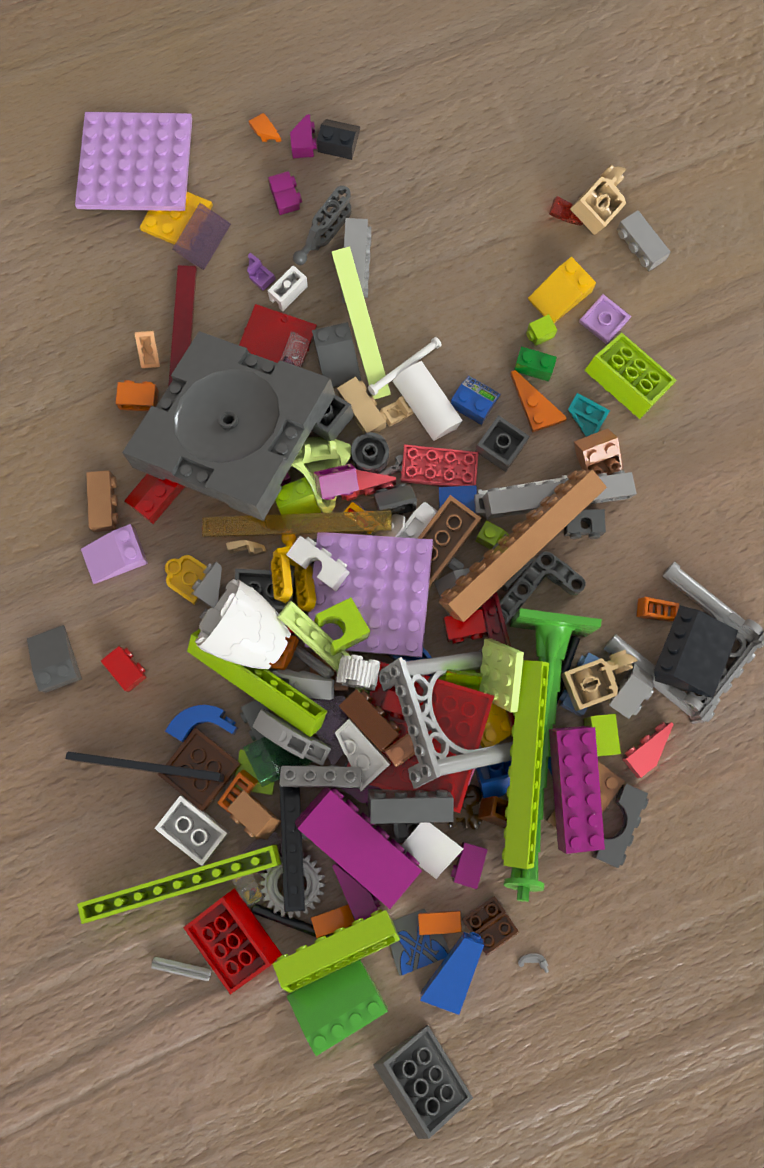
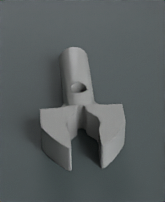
M403 455L395 457V465L378 474L390 476L397 471L401 472L402 466L400 465Z

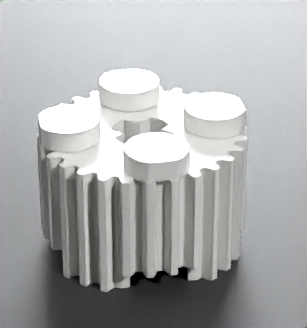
M342 655L336 682L342 683L343 686L366 687L365 690L375 691L380 661L372 659L365 661L362 656Z

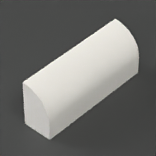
M422 361L406 368L393 380V383L433 441L456 430L463 421Z

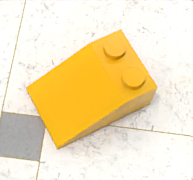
M571 256L528 297V300L543 316L549 314L553 323H555L591 294L596 282Z

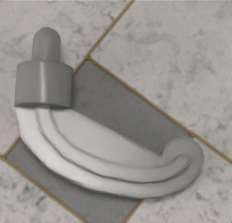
M530 953L522 956L518 961L520 967H523L524 963H539L545 973L549 972L547 968L548 963L540 954Z

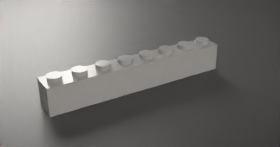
M617 471L613 475H607V473L598 474L597 476L607 488L590 504L625 500L636 495L632 472ZM565 478L556 483L553 480H549L541 485L528 483L524 487L519 488L517 485H512L504 490H499V488L489 489L483 496L486 517L490 519L525 514L533 509L536 510L541 506L540 502L545 497H550L555 493L554 489L559 484H564L569 479Z

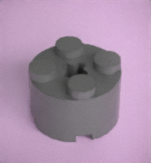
M368 432L354 440L351 447L353 466L357 470L377 474L383 471L389 461V447L385 439L377 433Z

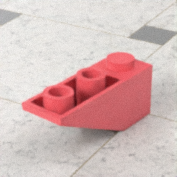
M356 470L359 490L354 491L351 495H341L342 500L351 501L362 494H365V496L372 495L379 489L387 488L389 490L394 487L393 485H396V477Z
M662 722L655 728L656 732L650 736L648 734L640 740L641 744L635 748L633 746L625 752L626 756L622 760L637 778H642L657 766L674 725L672 722L666 724Z

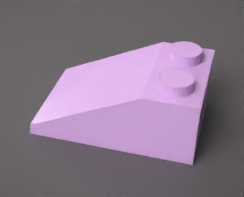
M131 524L113 530L81 548L93 584L148 564L136 530Z

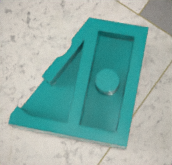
M579 393L576 394L568 408V412L586 437L599 431L610 412L607 408Z

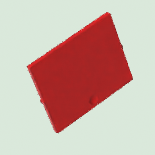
M255 304L247 326L244 328L245 331L239 346L247 348L251 354L278 363L281 360L301 368L313 338L312 330H315L317 325Z

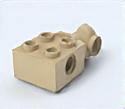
M611 164L570 208L594 235L605 228L626 204L624 196L616 187L624 179L622 174L626 169L623 167H614Z
M626 650L610 655V660L604 661L601 658L562 673L561 677L575 711L617 696L618 687L612 671L617 675L633 668L632 663L638 660L633 655L627 654Z

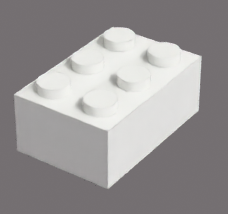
M179 796L154 828L201 866L206 865L230 833L184 796Z

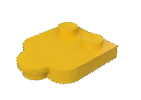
M184 555L180 559H170L165 564V572L167 573L166 583L169 588L195 605L198 598L191 594L194 591L192 586L197 579L202 580L205 576L203 571L207 566L190 555Z

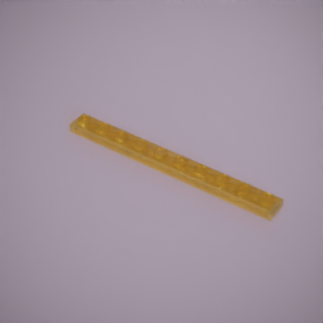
M391 511L266 515L264 521L253 516L202 517L203 537L392 531Z

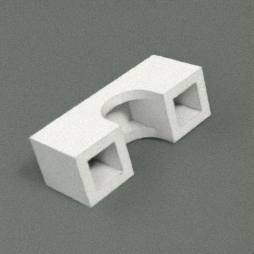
M299 536L286 555L304 569L313 561H321L322 570L317 578L337 591L350 573L346 569L348 565L340 559L335 561L330 558L332 554L326 549L322 548L319 550L316 548L315 545L317 543L309 537L304 539Z

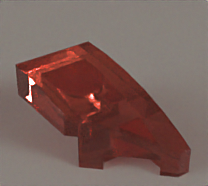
M558 196L554 198L549 215L571 224L583 225V222L570 210L573 204Z

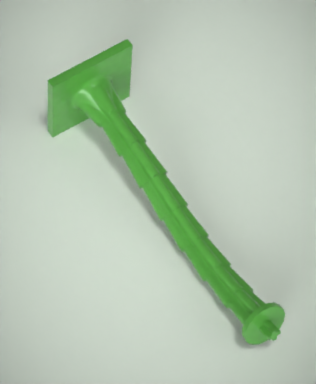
M520 608L510 620V627L536 631V657H539L538 661L549 663L534 868L522 869L512 867L511 877L504 879V886L517 890V900L521 902H529L530 891L544 890V883L538 881V853H540L541 820H543L544 788H547L548 757H551L549 729H553V725L556 724L557 694L560 692L562 660L565 659L570 636L587 637L601 627L602 619Z

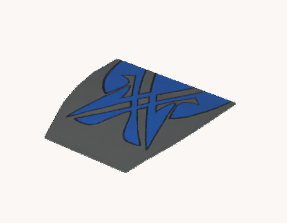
M425 909L393 920L400 941L391 944V949L399 976L442 960L450 952L443 934L419 935L418 914L427 913Z

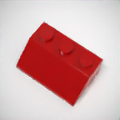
M146 474L124 502L154 524L185 486L166 478L162 480Z

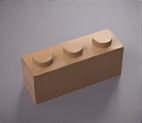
M110 471L86 472L89 528L93 532L116 530V524L119 523L118 514L115 513V506L118 505L117 495H114V488L117 487L116 477Z

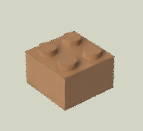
M244 790L227 808L232 813L230 818L237 824L240 823L246 827L244 831L257 840L260 838L267 840L281 824V820L255 796Z

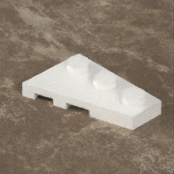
M348 719L335 732L351 767H361L362 769L360 791H362L391 762L351 719Z

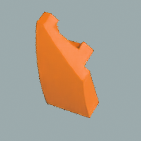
M264 113L249 120L250 127L261 137L262 142H267L269 139H275L276 142L282 141L277 130Z

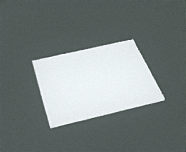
M420 823L401 845L405 849L403 853L405 854L408 851L420 863L419 866L435 879L463 850L461 846L431 823Z

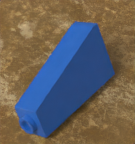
M464 932L423 987L420 1001L457 1015L460 1014L484 947V941L479 934Z

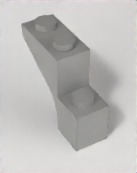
M214 562L213 565L209 563L203 571L205 576L202 580L197 579L192 586L194 591L191 594L210 606V608L215 607L219 596L222 567L217 562ZM206 608L199 616L201 621L208 610Z

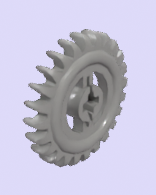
M311 855L303 858L304 875L307 880L305 911H303L305 914H308L307 907L315 909L313 901L321 902L317 895H324V892L319 888L326 885L320 882L325 875H318L322 867H314L317 860L309 862ZM278 865L266 869L267 873H261L265 880L260 881L259 884L265 886V888L260 890V893H266L262 900L270 901L267 907L270 908L274 905L273 912L276 913L278 910H281V917H283L286 913L284 912V896L278 889V879L281 873H283V865ZM301 911L295 912L297 917L301 916ZM288 912L289 918H292L294 912Z

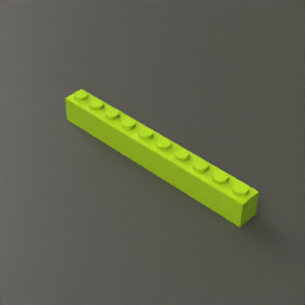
M523 660L518 712H513L515 722L511 731L513 745L510 748V756L512 761L508 770L510 786L507 788L509 800L505 810L507 826L504 829L505 848L502 851V859L504 860V866L522 869L534 868L549 671V663L543 661Z
M277 844L78 903L81 924L282 865Z

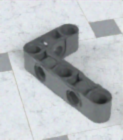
M547 551L542 552L500 601L505 625L517 613L545 577L570 595H578L584 590L586 586L584 578L554 554ZM541 558H547L550 565H543ZM571 582H578L580 589H573ZM517 587H524L526 594L520 595L517 592Z

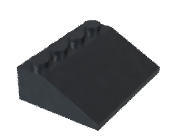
M680 605L654 669L655 681L714 699L738 630L700 610Z

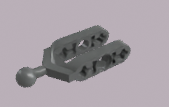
M337 187L313 217L306 245L302 250L296 251L293 255V261L297 265L306 263L307 254L310 250H319L321 246L329 244L345 223L346 218L350 217L351 205L349 202L351 200V192L348 187ZM345 193L346 197L342 196L339 200V194L343 195ZM329 207H333L330 212L327 211ZM335 220L338 222L336 225L331 226Z

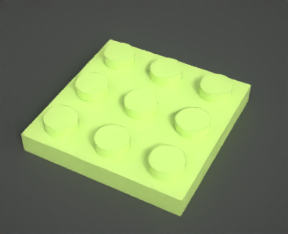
M484 639L478 691L494 695L493 704L509 712H518L524 652L493 639Z

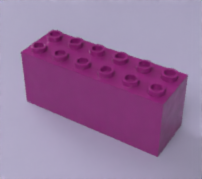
M324 787L295 820L297 829L386 907L391 909L422 872L418 867L420 863L408 851L404 854L405 849L393 838L389 841L388 838L390 836L378 825L375 828L364 812L360 815L357 806L349 799L345 802L343 800L344 796L338 789Z

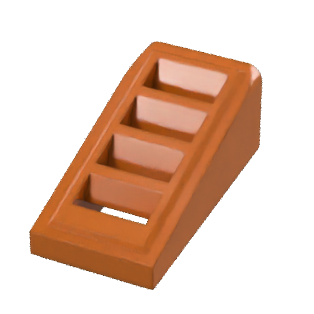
M642 597L638 599L637 617L673 622L679 609V603ZM668 607H671L670 616H668Z
M246 770L240 771L217 804L229 812L227 808L231 804L226 801V798L234 802L236 797L231 792H234L237 796L242 792L236 785L250 794L259 781Z

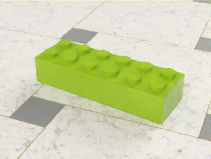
M382 909L377 910L371 914L370 918L365 920L363 918L358 919L352 923L353 926L346 929L345 927L339 928L330 937H320L314 941L315 944L309 947L304 945L297 948L296 953L290 956L285 954L278 957L277 962L273 963V967L281 988L291 993L400 941L386 910L382 911Z

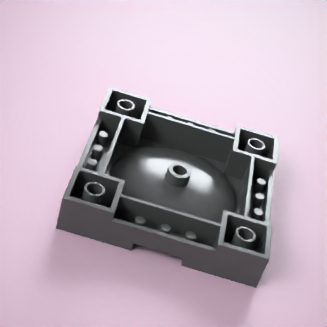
M199 331L171 375L173 381L156 407L151 406L122 453L132 468L159 479L165 480L166 478L227 503L230 508L264 521L282 489L280 484L314 425H319L335 397L331 379L281 360L276 363L249 353L245 347Z

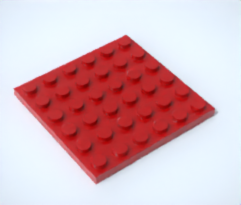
M380 662L379 671L388 666L389 664ZM378 675L375 691L371 690L369 695L373 698L371 703L374 706L378 705L383 708L387 691H383ZM427 675L422 676V677H424L427 681H428V679L430 678V676H427ZM437 679L432 690V707L438 725L447 738L455 745L467 750L479 749L494 695ZM414 682L417 694L423 696V688L417 682ZM395 686L389 689L396 692ZM384 710L387 713L385 718L388 721H394L401 728L399 733L402 736L395 741L397 742L408 734L405 717L402 715L401 719L390 716L391 712ZM433 738L432 744L435 751L441 753V744ZM450 751L446 755V757L456 756ZM382 752L391 764L369 785L389 790H448L454 797V812H461L473 769L440 776L414 789L409 778L408 768L419 763L417 756L414 755L399 767H395L386 752Z

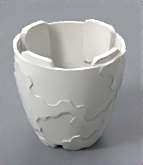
M232 579L228 582L227 590L215 607L208 609L199 625L201 631L195 642L201 650L223 660L251 668L269 669L271 667L269 663H275L285 650L288 643L285 637L290 638L291 632L277 617L279 615L278 612L263 596L242 581Z

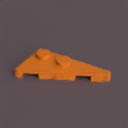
M516 370L511 371L510 375L532 432L567 420L566 416Z

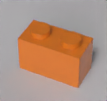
M130 380L118 382L116 405L120 410L149 411L151 406H157L159 390L155 384L147 381L142 383H135Z

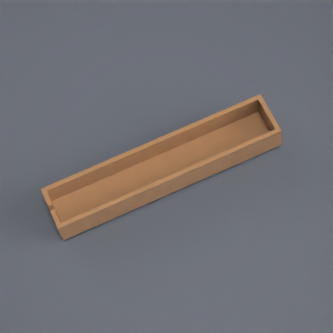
M593 469L573 471L567 477L569 480L564 484H559L554 489V494L550 497H545L540 502L541 506L539 508L531 510L526 515L527 519L516 524L512 528L513 532L510 535L502 537L495 549L488 550L483 555L485 558L481 562L474 563L469 568L470 572L466 576H460L455 581L456 585L452 589L448 588L441 594L442 598L438 602L454 619L464 622L607 488Z

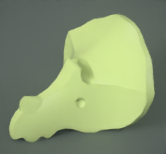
M307 437L291 466L304 474L312 487L318 507L325 515H329L335 507L337 496L334 499L325 500L317 494L314 472L345 465L352 455L351 445L337 439L327 441L322 437Z

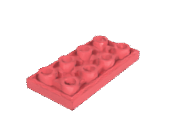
M404 444L401 482L442 487L476 485L478 452Z

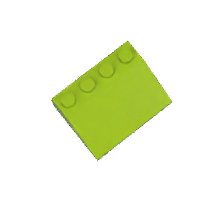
M623 333L619 334L595 355L584 370L639 419L677 381Z

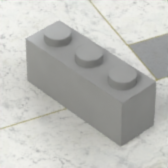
M638 210L620 221L617 228L618 235L626 241L630 251L636 254L643 267L651 271L667 260L670 250Z

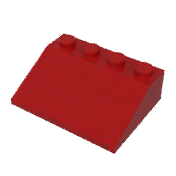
M235 888L183 927L230 995L271 966L282 955Z

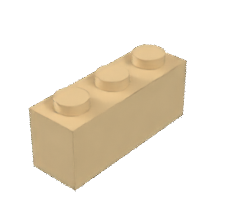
M354 377L337 388V395L351 404L354 413L353 419L364 434L368 432L378 433L386 428L387 417L382 410L379 411L377 409V403L372 395L369 396L367 394V388L363 381H358Z

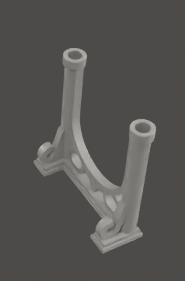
M674 561L662 577L708 612L713 618L738 630L736 639L739 641L740 647L736 653H730L729 658H736L727 669H724L714 699L703 695L696 696L693 692L689 691L686 694L679 688L656 682L654 676L655 665L617 634L609 640L603 649L609 654L626 650L627 654L633 655L638 661L632 663V665L636 664L654 677V688L689 715L692 724H697L705 721L708 722L715 714L713 711L721 700L719 698L723 692L726 693L732 687L731 681L743 673L744 669L742 667L754 659L756 649L764 646V629L751 619L744 620L681 570V566Z
M482 649L477 652L407 662L402 658H398L379 671V681L382 684L383 691H387L395 686L402 714L405 717L408 733L419 762L408 768L409 778L414 789L443 775L512 760L510 748L513 745V741L475 750L463 749L447 738L434 715L432 690L438 677L443 674L480 669L483 657ZM432 674L428 681L424 677H422L424 675ZM414 682H417L423 688V696L417 694ZM433 738L441 744V753L435 751L432 744ZM449 751L456 755V756L446 757V755L448 754Z

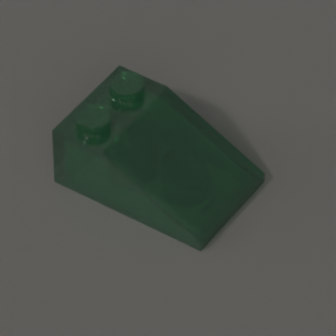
M266 737L243 747L262 787L280 779L282 766H307L313 763L312 760L306 757L302 759Z

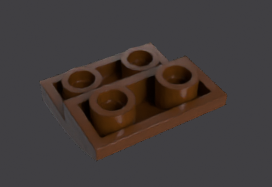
M495 896L462 919L470 932L479 934L483 939V952L486 956L519 933Z

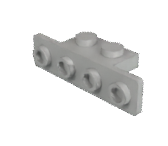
M316 765L282 766L280 786L360 788L362 769L361 767H338L334 765L328 767Z

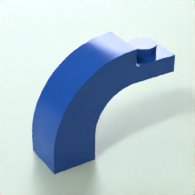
M197 705L187 708L175 716L165 732L184 742L191 731L202 723H214L234 735L238 727L234 726L236 722L227 716L225 719H222L226 711L211 705Z

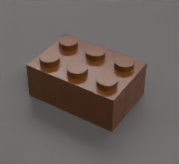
M356 689L339 707L381 752H385V749L402 736L399 733L401 728L394 721H388L385 718L387 713L380 706H374L371 703L373 698L366 691Z

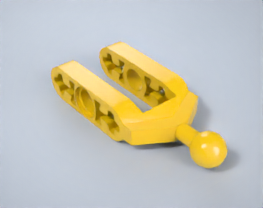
M286 531L281 536V540L286 547L277 548L273 552V559L271 561L274 599L283 603L290 600L292 596L290 565L295 566L294 576L298 608L311 612L316 605L315 585L312 578L313 569L310 565L304 569L286 555L296 541L295 533Z

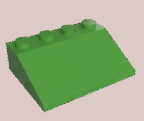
M361 959L287 995V999L315 1056H318L388 1012L387 1005Z

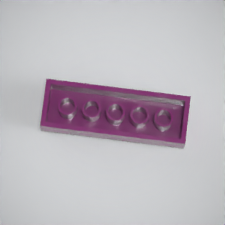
M577 726L549 729L558 850L565 854L605 850L595 727Z

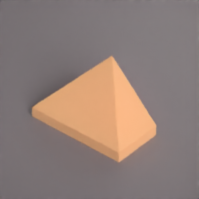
M154 331L135 332L141 368L160 367Z

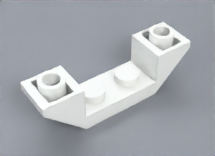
M423 502L407 520L405 529L398 537L418 538L438 511L426 502Z

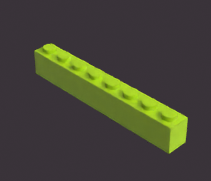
M198 629L191 634L187 649L188 653L307 736L311 737L322 727L327 710L267 669L235 664L201 650L195 642L201 630Z

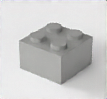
M636 664L632 665L633 668L617 685V696L610 698L609 706L628 719L632 714H638L642 708L640 704L644 699L648 700L654 692L652 690L654 687V677Z

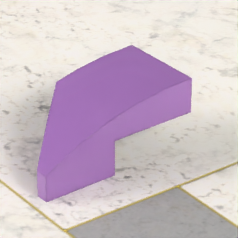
M249 253V266L247 269L249 278L264 291L276 278L273 273L262 265L257 257Z

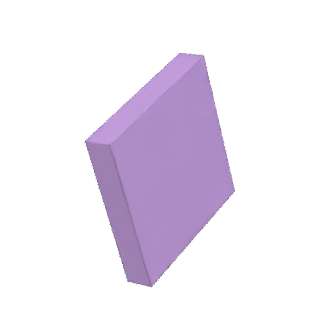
M602 294L579 320V323L607 345L629 321L631 316Z

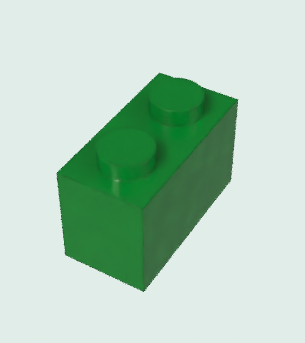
M521 346L514 370L518 373L549 382L557 357Z

